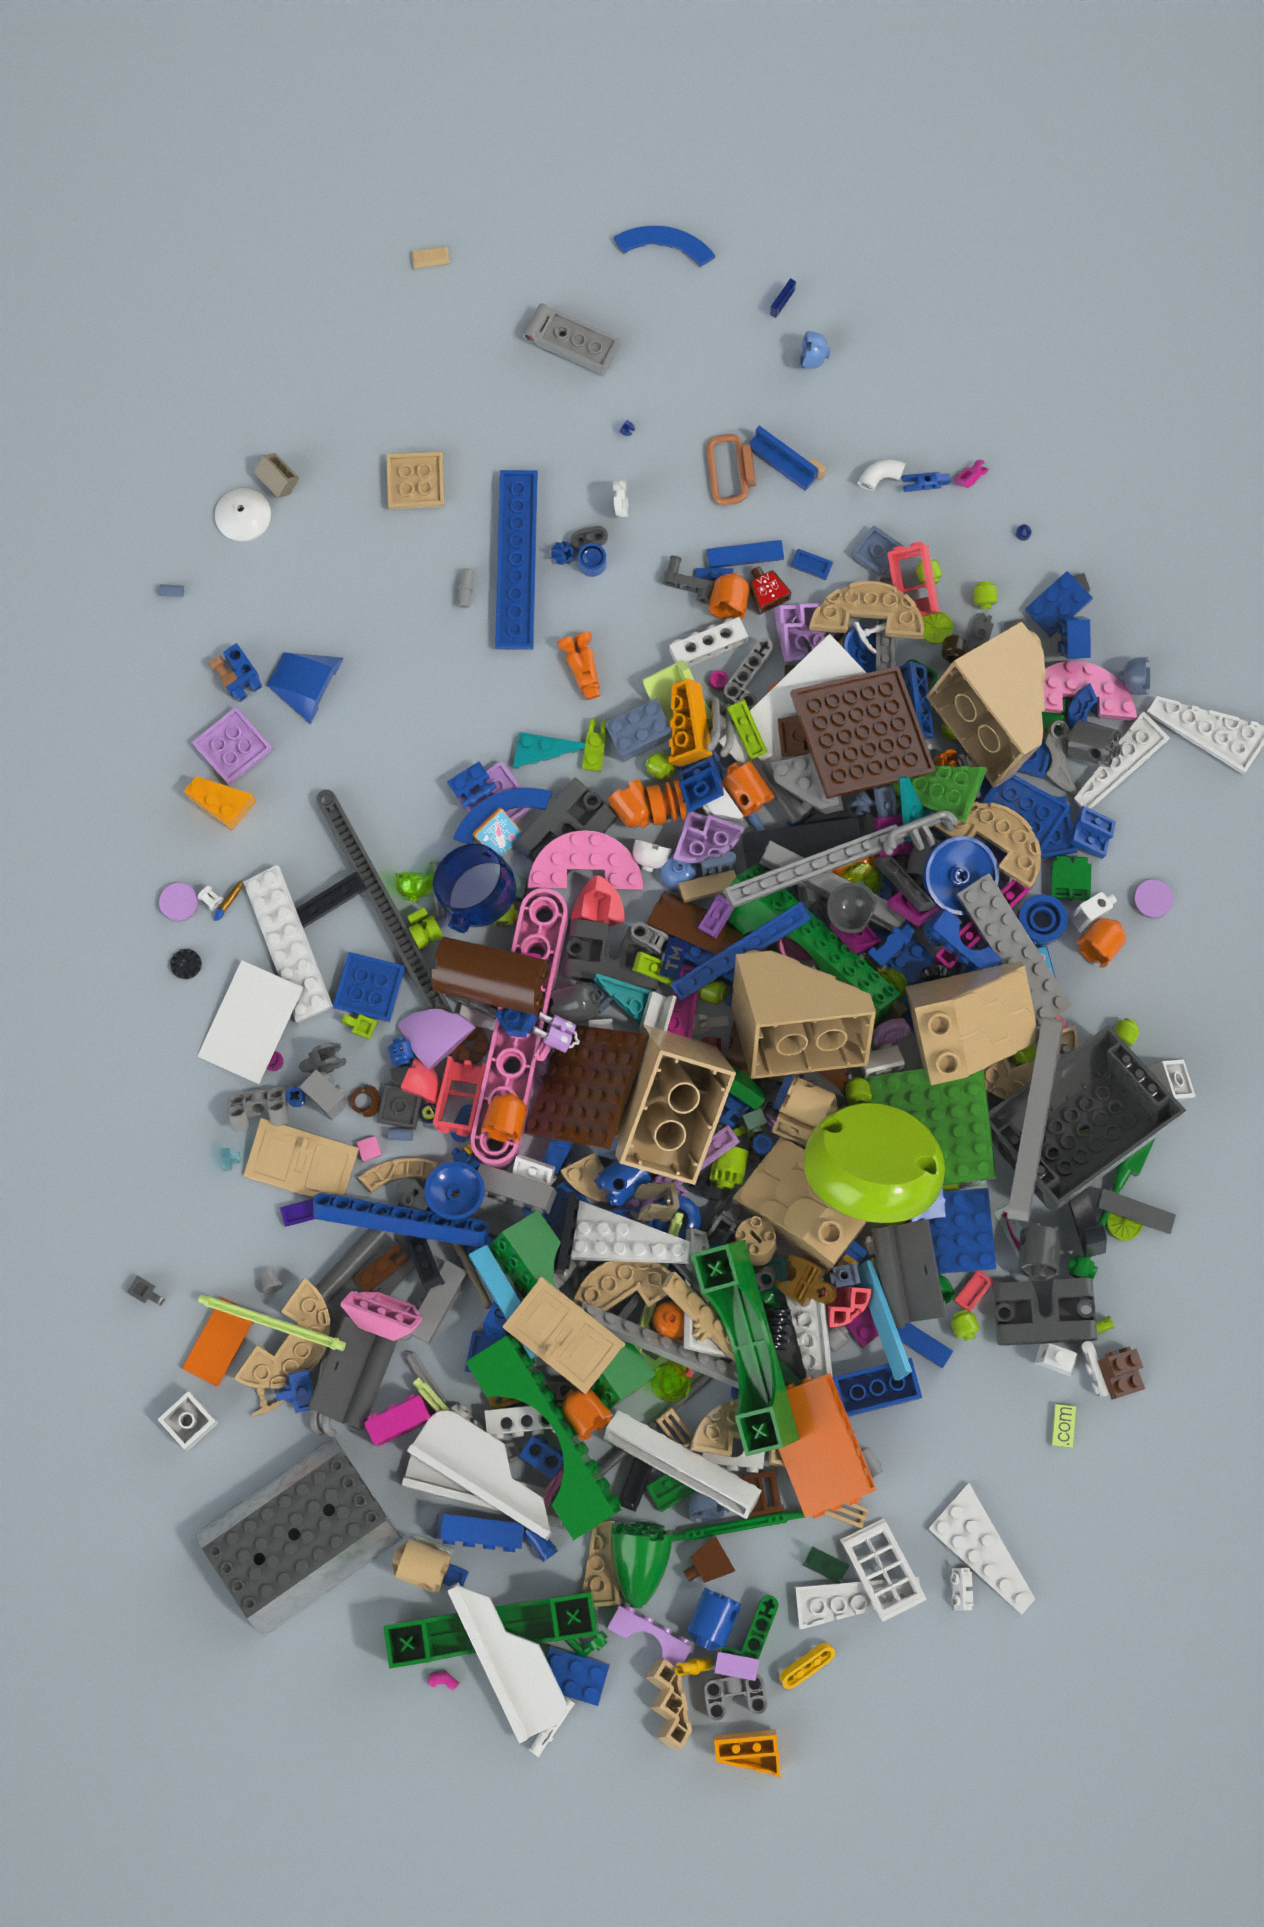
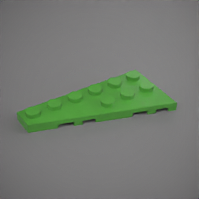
M935 766L936 772L934 774L910 779L922 806L937 812L942 810L950 811L958 820L966 822L987 767ZM900 782L893 783L895 795L901 797Z

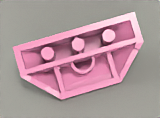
M351 1291L341 1302V1307L358 1328L392 1341L412 1333L422 1321V1316L414 1305L380 1292L358 1293L357 1291Z

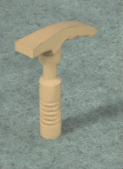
M256 1388L261 1401L259 1404L262 1408L253 1412L252 1416L255 1417L268 1413L280 1406L285 1400L277 1401V1403H272L271 1406H268L264 1396L265 1389Z

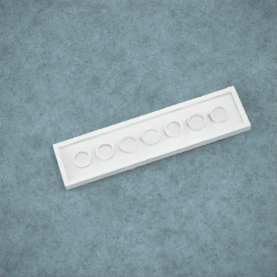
M276 865L244 881L243 883L279 977L304 987L293 1010L296 1022L301 1023L332 1008L333 1005L280 867Z

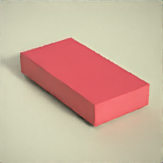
M976 1271L953 1301L964 1310L970 1312L994 1281L982 1271Z

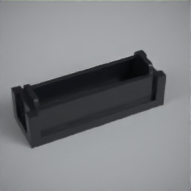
M409 1235L405 1236L406 1244L426 1292L430 1291V1288L445 1284L428 1244V1239Z
M637 1457L634 1459L619 1498L621 1507L634 1512L637 1511L653 1470V1466Z

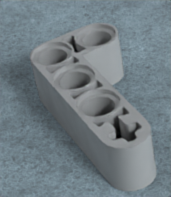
M761 638L756 642L725 685L723 698L726 703L733 705L745 699V701H750L753 704L748 707L749 710L757 704L756 696L747 689L772 655L773 643L770 639ZM755 661L758 665L750 666L749 662ZM745 676L747 680L740 681L738 677ZM729 691H735L737 695L729 696L727 693Z

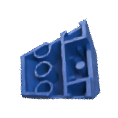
M283 652L267 686L311 725L319 709L318 704L332 676L336 675L343 658Z

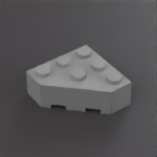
M811 753L771 763L775 782L782 789L790 792L824 814L844 810L841 796L826 799Z

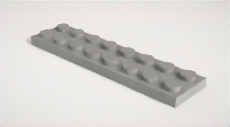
M989 873L955 894L987 946L1002 958L999 965L1022 961L1025 965L1036 1023L1039 1027L1042 1025L1043 1017L1055 1018L1072 1006V1003Z

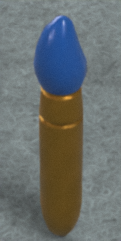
M238 882L232 888L220 908L216 910L214 921H218L224 916L225 911L241 891L242 882Z

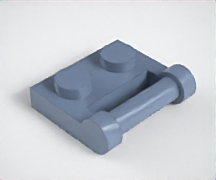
M729 851L723 857H708L701 861L702 877L733 869L736 872V866L734 865L736 861L735 853Z

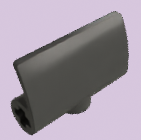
M791 1316L790 1320L785 1321L790 1324V1327L784 1329L789 1335L783 1337L788 1343L781 1345L787 1350H776V1354L800 1380L807 1378L806 1370L803 1365L802 1354L798 1346L797 1335Z

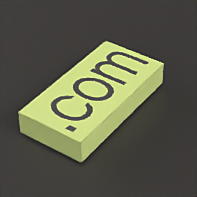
M1055 1404L1051 1446L1073 1448L1075 1406Z

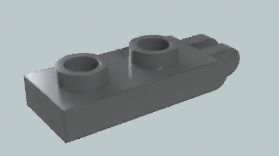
M981 613L980 619H975L966 654L989 641L994 626L993 623H990L991 615H988L987 622L983 621L984 613Z

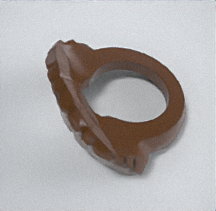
M368 1084L364 1088L355 1090L350 1098L352 1109L357 1113H361L363 1117H373L380 1105L378 1090ZM359 1094H367L372 1099L371 1105L363 1109L358 1108L355 1104L356 1097Z

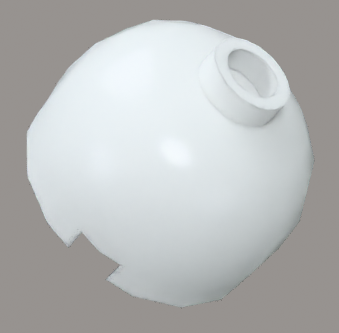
M636 839L633 846L635 861L642 865V870L653 872V869H661L672 854L671 848Z

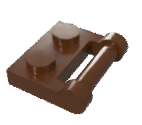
M777 1470L741 1476L742 1480L762 1490L756 1505L748 1517L785 1511L784 1504L781 1505L776 1479V1476H778ZM764 1478L769 1480L773 1501L772 1507L767 1506L762 1480Z

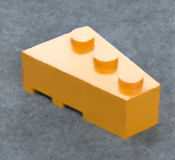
M197 776L184 790L187 798L231 830L237 826L256 802L253 794Z
M776 1729L713 1735L716 1762L755 1770V1772L772 1774L781 1778Z

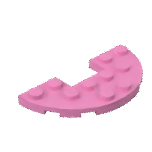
M1064 661L1045 669L1043 682L1044 712L1061 714L1063 711L1062 697L1073 698L1079 689L1091 683L1098 699L1097 714L1099 718L1136 720V708L1129 691L1116 676L1104 668L1083 661Z
M587 830L564 834L547 844L532 864L527 881V888L566 889L567 870H604V879L615 890H643V880L639 866L628 849L619 841L606 834Z

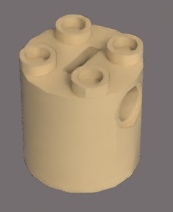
M794 1077L780 1112L815 1128L826 1116L836 1111L838 1105L835 1093L801 1078Z
M759 1216L743 1221L737 1228L735 1234L736 1242L746 1240L752 1266H764L773 1259L776 1253L775 1229L771 1223Z
M409 1539L397 1548L393 1557L392 1567L395 1579L433 1593H439L452 1555Z

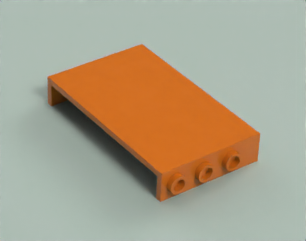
M831 1373L814 1380L810 1376L800 1380L801 1385L796 1387L794 1383L785 1386L800 1440L778 1450L805 1518L812 1516L815 1519L825 1515L824 1511L827 1509L834 1512L843 1508L842 1504L849 1502V1505L861 1501L860 1497L877 1490Z

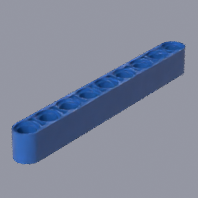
M320 1193L313 1197V1216L318 1220L473 1247H483L488 1243V1224L482 1220L471 1218L447 1220L430 1211Z

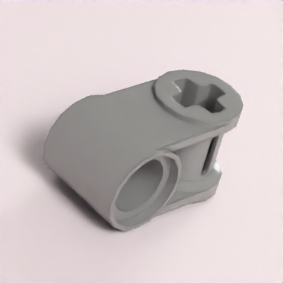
M642 922L635 923L631 928L630 937L634 943L641 945L654 954H661V948L665 940L669 939L667 934ZM641 929L645 934L639 937L635 935L634 931Z

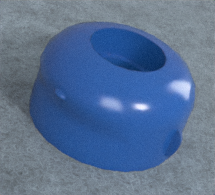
M1040 894L1030 897L1024 902L1021 909L1018 910L1017 918L1035 945H1048L1055 942L1061 937L1068 923V915L1064 905L1056 897ZM1037 913L1045 914L1051 921L1050 926L1039 928L1035 925L1033 916Z
M678 1195L679 1209L677 1211L682 1212L686 1218V1224L679 1230L678 1237L686 1240V1229H700L701 1213L699 1207L691 1199ZM663 1198L658 1204L664 1205ZM653 1219V1228L668 1233L669 1226L667 1222Z

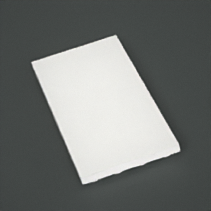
M830 634L750 710L768 753L758 758L773 778L774 774L771 763L798 757L781 756L778 718L798 716L790 695L791 690L866 674L862 667ZM733 726L734 743L729 754L742 766L752 760L749 759L735 726ZM726 734L719 740L723 747L726 743Z

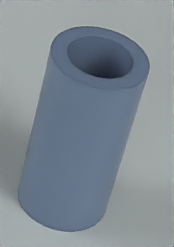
M160 584L159 594L160 596L183 597L184 586Z
M389 1128L388 1140L412 1141L413 1129Z

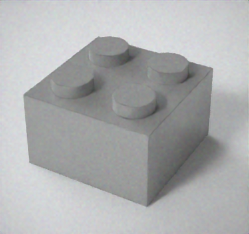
M315 1070L299 1087L313 1103L333 1120L349 1104L346 1099L348 1095L338 1084L333 1086L334 1082L324 1071L319 1073Z

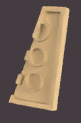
M604 1521L594 1527L592 1531L582 1592L593 1590L595 1607L621 1605L620 1588L614 1573L611 1555V1527L616 1521Z

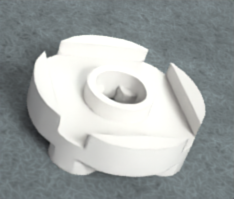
M626 480L613 481V491H616L614 493L615 513L617 518L628 517L629 508L628 497H626L625 493L627 491Z

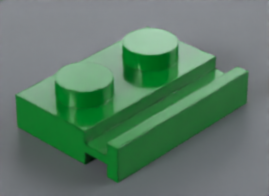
M667 1474L646 1486L660 1512L665 1511L695 1492L694 1489Z

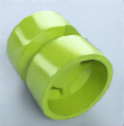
M432 915L422 920V924L416 923L408 927L419 950L429 946L430 941L436 942L444 937Z

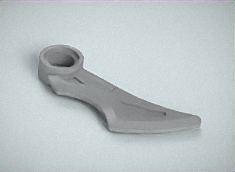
M1058 720L1051 723L1047 730L1048 735L1045 744L1050 750L1052 761L1046 774L1059 787L1077 795L1078 791L1068 771L1063 741L1069 728L1065 722ZM1056 725L1062 728L1061 736H1057L1054 733Z

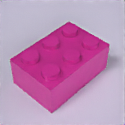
M413 1394L404 1399L405 1403L397 1405V1403L385 1408L386 1412L382 1414L377 1412L367 1417L368 1421L364 1422L375 1446L380 1447L426 1424L431 1419L426 1403L420 1395Z

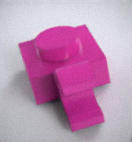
M978 459L971 468L966 467L954 478L956 484L966 488L974 485L981 475L986 474L989 470L986 467L981 468V465L985 462Z

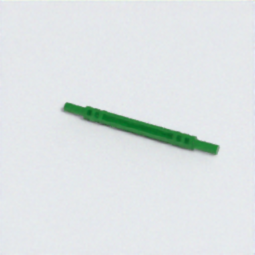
M802 1510L786 1513L781 1511L747 1519L698 1526L696 1528L684 1529L683 1532L673 1533L672 1542L697 1540L759 1527L787 1523L789 1520L805 1518Z

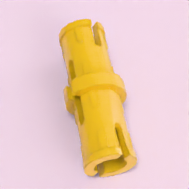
M710 1657L701 1659L691 1658L687 1662L677 1663L675 1673L679 1677L688 1674L698 1675L702 1671L711 1670L713 1662Z

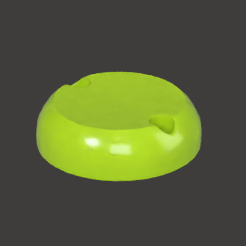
M853 1104L829 1114L812 1130L806 1143L803 1157L804 1173L813 1191L825 1203L837 1211L868 1222H901L921 1215L939 1197L945 1176L943 1153L931 1131L911 1114L883 1104Z

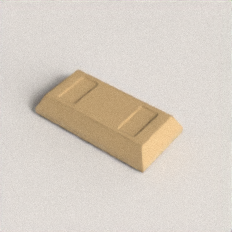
M448 247L411 251L414 269L450 264Z

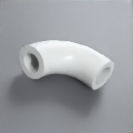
M893 459L876 461L865 469L858 480V485L865 490L874 491L882 479L892 478L899 481L906 463Z

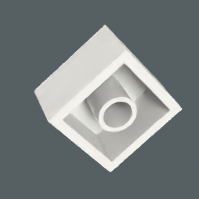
M189 1391L158 1418V1421L187 1451L219 1423L196 1396Z

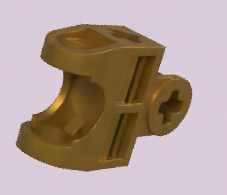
M789 1254L787 1260L792 1262V1265L795 1267L796 1276L790 1282H782L776 1279L774 1285L786 1296L804 1306L808 1305L811 1298L823 1304L832 1303L836 1298V1290L832 1285L822 1280L826 1270L808 1260ZM822 1290L828 1293L826 1297L821 1293Z

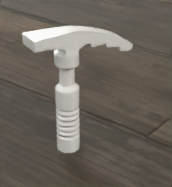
M855 622L854 626L860 640L871 653L875 654L876 650L869 644L866 636L874 632L886 631L887 622L864 630L860 627L859 622Z

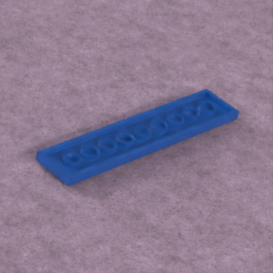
M500 470L496 649L534 650L537 470Z

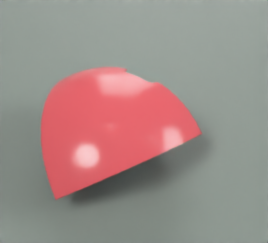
M599 875L594 876L580 892L570 920L580 919L608 923V926L623 924L625 919L624 908L619 894L606 879Z
M415 1058L412 1067L408 1069L401 1089L406 1093L424 1098L427 1103L437 1106L442 1082L434 1068L427 1069L419 1058Z
M832 1285L836 1290V1298L832 1303L825 1304L827 1326L839 1327L852 1322L859 1313L865 1310L871 1296V1289L858 1287L836 1288L835 1285Z

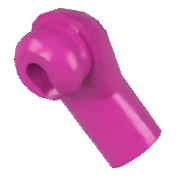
M447 1671L433 1672L427 1679L431 1687H435L437 1684H445L452 1691L459 1685V1682Z

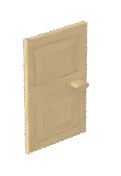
M261 1118L243 1177L310 1198L320 1193L345 1197L359 1148L287 1125L274 1126L270 1120Z
M543 1277L538 1279L535 1286L503 1325L506 1331L585 1394H587L621 1348L625 1346L622 1340Z

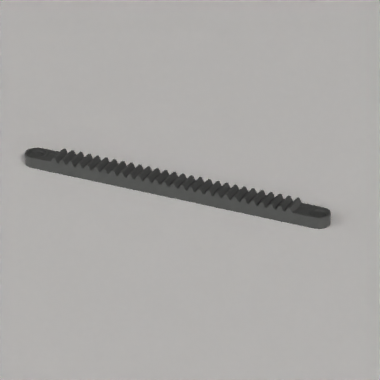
M325 789L320 791L317 795V803L354 872H359L368 889L365 892L429 1009H445L453 1013L444 994L433 990L432 972L337 797L331 790ZM329 795L332 797L331 803L323 804L321 802L322 798Z

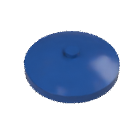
M968 836L950 837L938 843L929 853L923 869L924 887L927 895L940 909H947L951 914L966 915L967 912L955 894L987 873L991 875L998 886V864L992 851L981 841Z

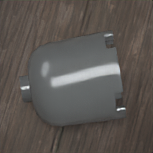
M585 982L557 988L552 991L550 998H553L554 1004L551 1007L553 1015L555 1014L574 1024L592 1018L598 1013L600 1008L599 993L591 984Z

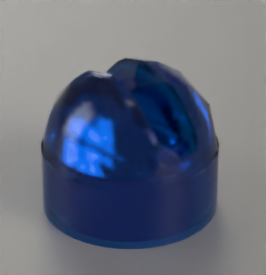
M626 420L619 432L625 436H631L632 433L629 430L635 431V427L632 422Z
M1025 524L1020 525L1017 528L1016 537L1021 541L1028 540L1032 533L1031 528ZM1023 529H1026V535H1023Z

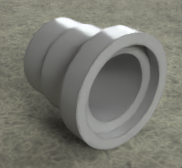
M267 1270L260 1275L264 1294L274 1293L283 1287L274 1270Z

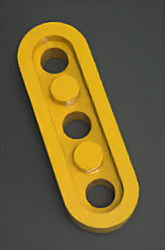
M827 1642L818 1644L811 1651L785 1668L779 1676V1681L786 1689L796 1687L831 1662L835 1656V1650Z

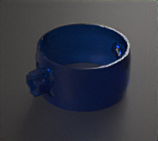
M472 843L454 849L442 859L434 874L433 890L440 906L451 917L448 923L450 929L465 934V932H468L469 927H484L503 917L515 900L517 883L511 867L497 851L483 844ZM485 863L500 865L498 882L488 897L471 907H451L452 890L458 879L466 871Z

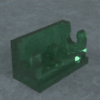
M812 1546L802 1566L840 1584L850 1565Z

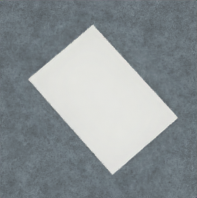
M241 960L197 1057L260 1084L304 987Z

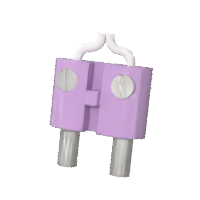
M542 1012L539 1013L538 1019L549 1023L547 1032L535 1027L533 1034L544 1038L543 1043L564 1053L568 1048L579 1045L580 1040L577 1039V1033L575 1032L576 1024L555 1014L553 1017H550ZM574 1034V1039L576 1042H573L572 1045H570L572 1035Z

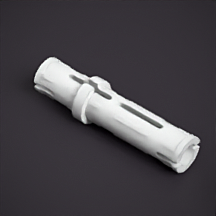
M565 1697L566 1712L563 1719L557 1725L540 1732L528 1749L536 1756L540 1757L549 1741L552 1742L554 1739L552 1738L575 1705L567 1697Z

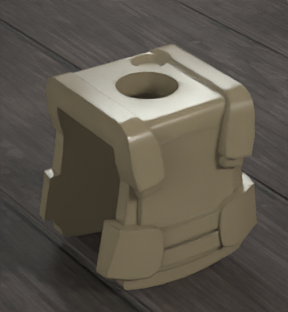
M673 1182L642 1184L635 1191V1199L663 1198L664 1205L650 1204L644 1206L638 1213V1220L653 1221V1219H659L661 1222H667L672 1219L674 1213L679 1209L677 1188Z

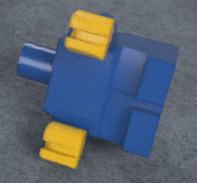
M468 1144V1147H465L461 1152L458 1148L452 1150L451 1154L454 1158L450 1159L451 1162H463L471 1165L478 1171L480 1163L473 1157L474 1152L471 1144Z

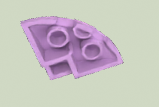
M822 603L779 605L774 607L776 629L785 662L795 661L809 654L805 640L810 642L809 644L813 650L825 638L824 635L827 632L810 631L809 628L813 613Z
M688 812L676 845L673 860L684 863H701V861L708 857H721L737 844L745 828L711 815L705 817L694 812Z
M438 1008L415 1012L398 1024L405 1039L410 1041L411 1049L427 1069L435 1068L446 1055L451 1054L476 1028L460 1014H453Z

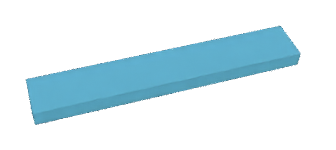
M485 1245L470 1253L469 1258L504 1317L508 1320L521 1302L490 1249ZM520 1342L530 1360L537 1357L534 1352Z
M868 1260L858 1267L860 1284L862 1288L871 1289L868 1307L895 1381L901 1380L910 1374L912 1369L873 1262Z

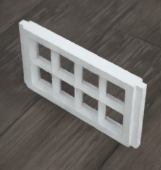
M884 1518L840 1539L882 1622L927 1601ZM883 1532L889 1544L875 1551L869 1539ZM866 1541L872 1553L858 1559L852 1547ZM892 1549L897 1561L884 1567L878 1555ZM874 1557L880 1569L866 1575L860 1563ZM900 1565L906 1577L892 1583L886 1571ZM883 1573L888 1586L874 1591L869 1579ZM909 1581L915 1593L900 1599L895 1587ZM892 1590L897 1602L883 1608L877 1596Z

